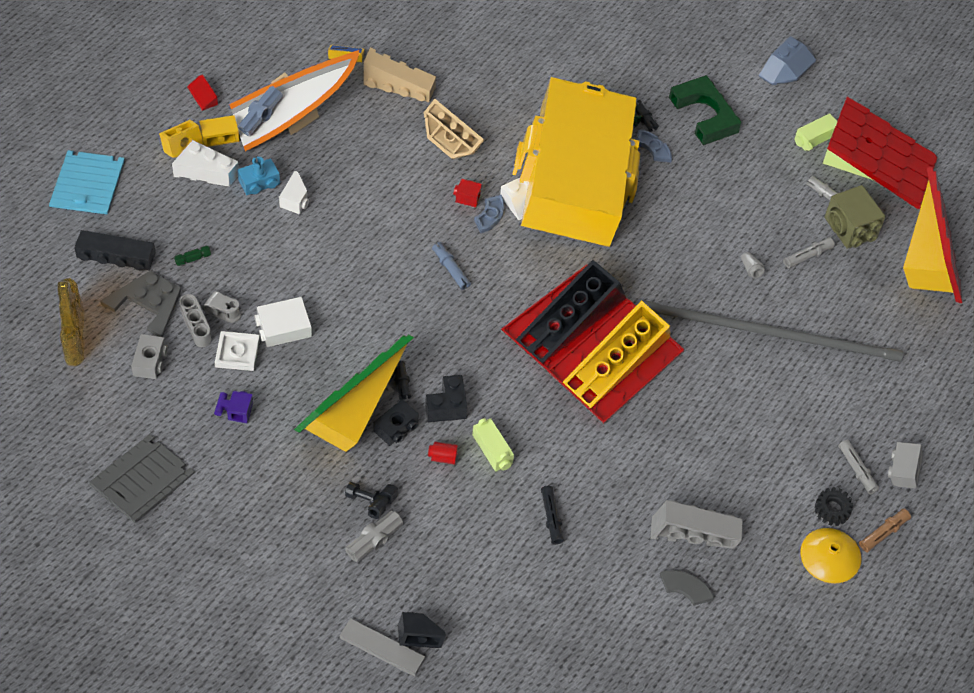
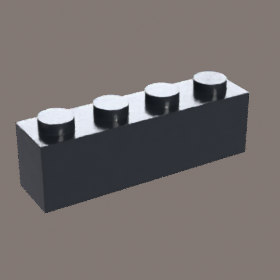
M85 230L80 231L74 247L76 257L83 261L93 260L100 264L110 263L118 267L127 266L139 271H150L156 254L154 242Z

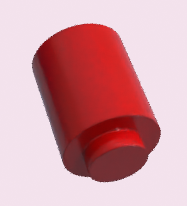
M434 441L433 445H429L428 457H431V461L455 465L458 445Z

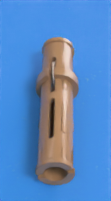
M901 509L893 517H888L883 525L860 541L859 546L865 552H869L892 532H897L906 521L910 520V513L906 509Z

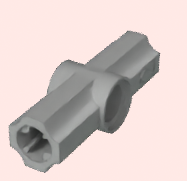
M390 511L378 522L367 525L361 532V536L346 547L349 557L358 563L373 549L378 550V546L382 543L385 544L388 537L403 526L400 516L396 512Z

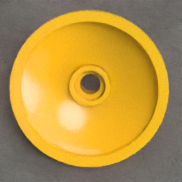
M820 528L812 531L805 537L800 549L804 567L812 576L823 582H846L857 574L861 566V552L857 543L848 534L838 529Z

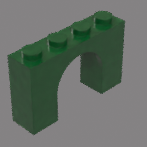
M707 75L671 87L669 99L676 109L701 103L712 107L717 113L716 116L698 122L694 134L703 146L739 133L742 123L740 118L736 116L732 107L725 101L723 95L716 89L714 83L710 81Z

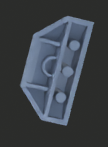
M790 36L771 54L759 77L772 85L797 81L816 62V59L809 46Z

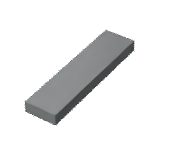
M351 618L340 634V639L414 677L425 660V656L406 646H399L398 642Z

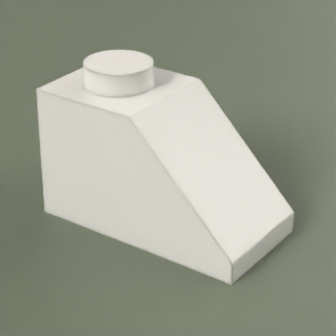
M294 171L279 196V203L281 208L300 214L302 209L307 208L309 199H307V190L299 173Z

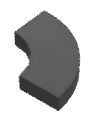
M672 570L660 572V577L667 593L676 592L683 594L690 599L693 606L713 601L714 597L709 588L693 575Z

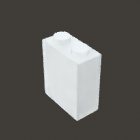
M302 297L257 307V315H254L256 326L261 327V330H259L260 339L265 341L267 347L312 337L311 325Z

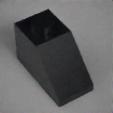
M402 612L398 623L399 646L441 648L446 632L423 613Z

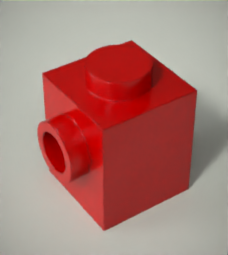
M461 179L459 185H455L454 188L455 202L477 207L481 196L482 184Z

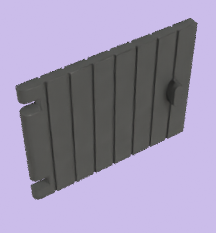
M150 434L89 482L95 490L134 523L195 473L191 468L184 471L182 468L186 464L159 441L155 444L150 443L154 440V437Z

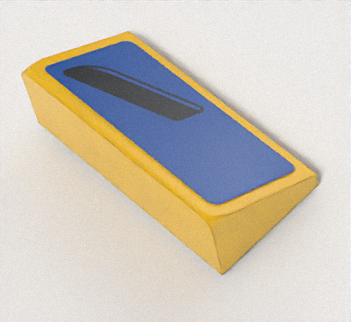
M330 45L328 58L333 59L359 50L357 62H362L365 49Z

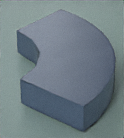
M638 130L637 140H639V146L647 149L653 155L654 161H672L671 152L666 143L659 140L658 136L653 133Z
M502 195L485 199V210L480 215L474 217L480 233L489 231L500 221L504 210Z

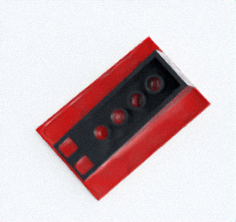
M592 260L588 265L586 264L501 330L547 371L627 302L628 299L621 283L596 261Z

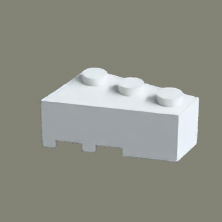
M194 140L190 142L172 163L174 177L178 178L185 177L195 181L197 179L207 181V183L230 187L238 177V161Z

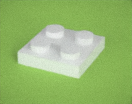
M221 331L215 367L254 371L260 340L259 335Z

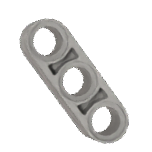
M191 294L184 295L179 301L183 319L194 343L198 347H207L211 343V332L196 297Z

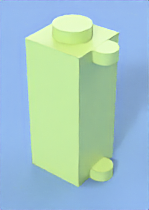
M828 114L797 129L794 139L796 144L805 151H809L814 146L831 139L837 120L831 114Z
M481 419L478 424L473 426L472 435L495 472L500 469L502 471L507 470L513 464V452L492 419Z

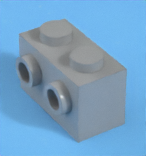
M897 442L896 449L892 450L893 466H889L888 478H891L892 485L917 488L923 458L921 444Z

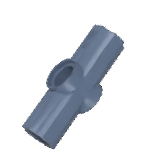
M273 86L269 87L259 101L255 100L249 105V113L237 126L239 130L245 135L251 136L261 122H266L270 119L272 109L282 98V93Z

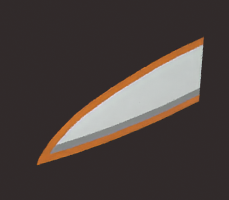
M359 50L304 69L229 104L238 126L249 113V105L255 100L259 101L269 87L277 88L283 95L273 107L270 119L266 122H261L251 136L245 135L238 128L244 150L248 151L278 135L327 100L340 88L354 69L359 57Z

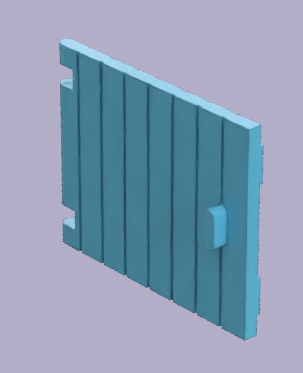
M68 150L49 207L108 214L125 158L119 157L118 161H113L114 156L79 152L76 156L73 155L74 151Z

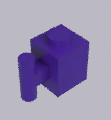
M233 391L231 399L227 400L228 394L221 392L214 414L221 416L223 410H226L228 420L248 423L253 407L252 394L245 391Z

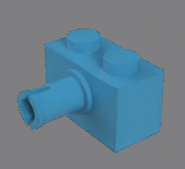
M257 157V162L256 158H253L252 165L237 169L238 181L246 196L257 194L267 188H275L280 184V174L271 158L264 160L262 157Z

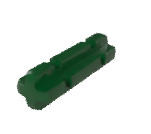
M206 245L200 247V250L197 248L185 252L184 255H175L176 265L181 266L185 264L184 262L190 263L202 259V256L204 258L210 256L209 246Z

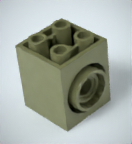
M863 185L831 196L824 216L847 249L851 247L857 248L867 241H875L886 217Z

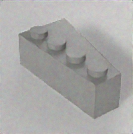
M666 500L652 516L651 539H658V536L668 537V541L676 542V539H687L688 543L700 544L705 541L708 546L734 549L742 541V519L736 518L733 515L716 513L714 510H704L694 505H684L674 500Z

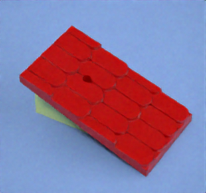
M846 97L823 164L874 180L910 205L920 209L929 181L927 167H932L934 170L937 156L932 151L916 143V140L892 127L889 122L871 113L870 109Z

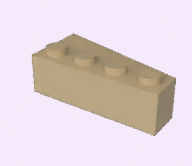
M370 47L364 60V85L370 88L382 89L385 92L397 93L403 97L408 96L419 101L430 102L436 88V76L418 68L411 69L406 65L407 63L393 61L390 59L391 56L386 54L382 56Z

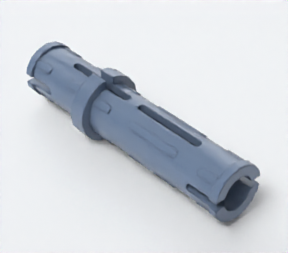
M442 242L437 243L439 247L434 244L432 250L440 259L441 265L445 266L460 289H466L464 285L467 288L470 287L471 282L453 260V255L448 253Z

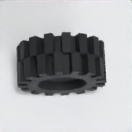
M832 487L831 491L829 488H826L825 492L822 491L814 508H816L815 514L818 513L817 517L819 519L823 518V523L829 521L828 525L832 526L835 523V526H839L840 523L844 524L849 519L853 510V503H851V497L847 498V492L842 494V489L839 488L836 491V488ZM831 501L836 502L840 505L841 511H831L826 504Z

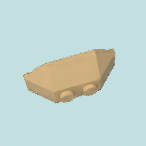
M436 99L424 111L427 138L451 159L474 154L484 142V139Z

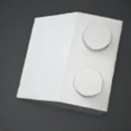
M520 178L501 186L500 195H502L503 201L517 219L521 220L529 181L520 183Z

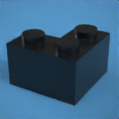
M443 376V393L426 394L425 409L428 423L467 419L468 407L463 376Z

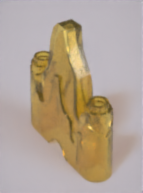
M66 278L58 282L61 317L60 339L66 364L78 366L84 360V308L77 283L71 278Z

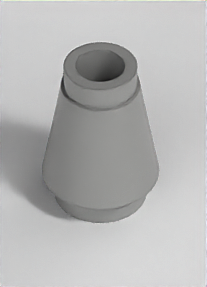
M750 252L742 255L741 260L748 276L754 279L761 277L765 272L764 265Z

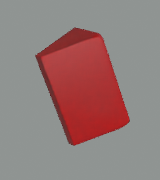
M203 74L187 86L202 111L218 105L217 95Z

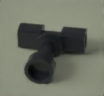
M349 482L345 490V496L353 500L356 497H360L370 501L368 515L373 519H379L386 511V504H392L397 498L398 488L392 484H387L381 493L379 491L370 493L360 489L359 484Z

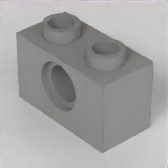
M140 335L131 365L133 376L157 379L158 373H161L163 369L162 358L167 356L168 351L164 337Z

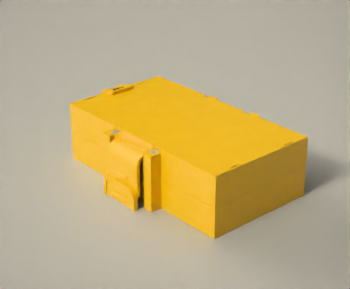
M554 77L550 78L541 106L540 116L535 115L532 125L526 130L523 142L519 141L512 175H516L517 170L521 169L525 154L528 152L519 181L520 183L529 181L521 226L610 247L622 218V210L629 196V203L633 202L638 185L640 163L639 140L631 139L637 98L611 92L605 89L603 85L597 86L586 81L584 83H574Z

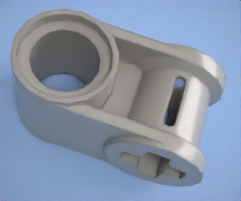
M213 292L203 305L205 313H211L214 317L230 323L237 322L241 317V313L238 310L239 302L220 292Z

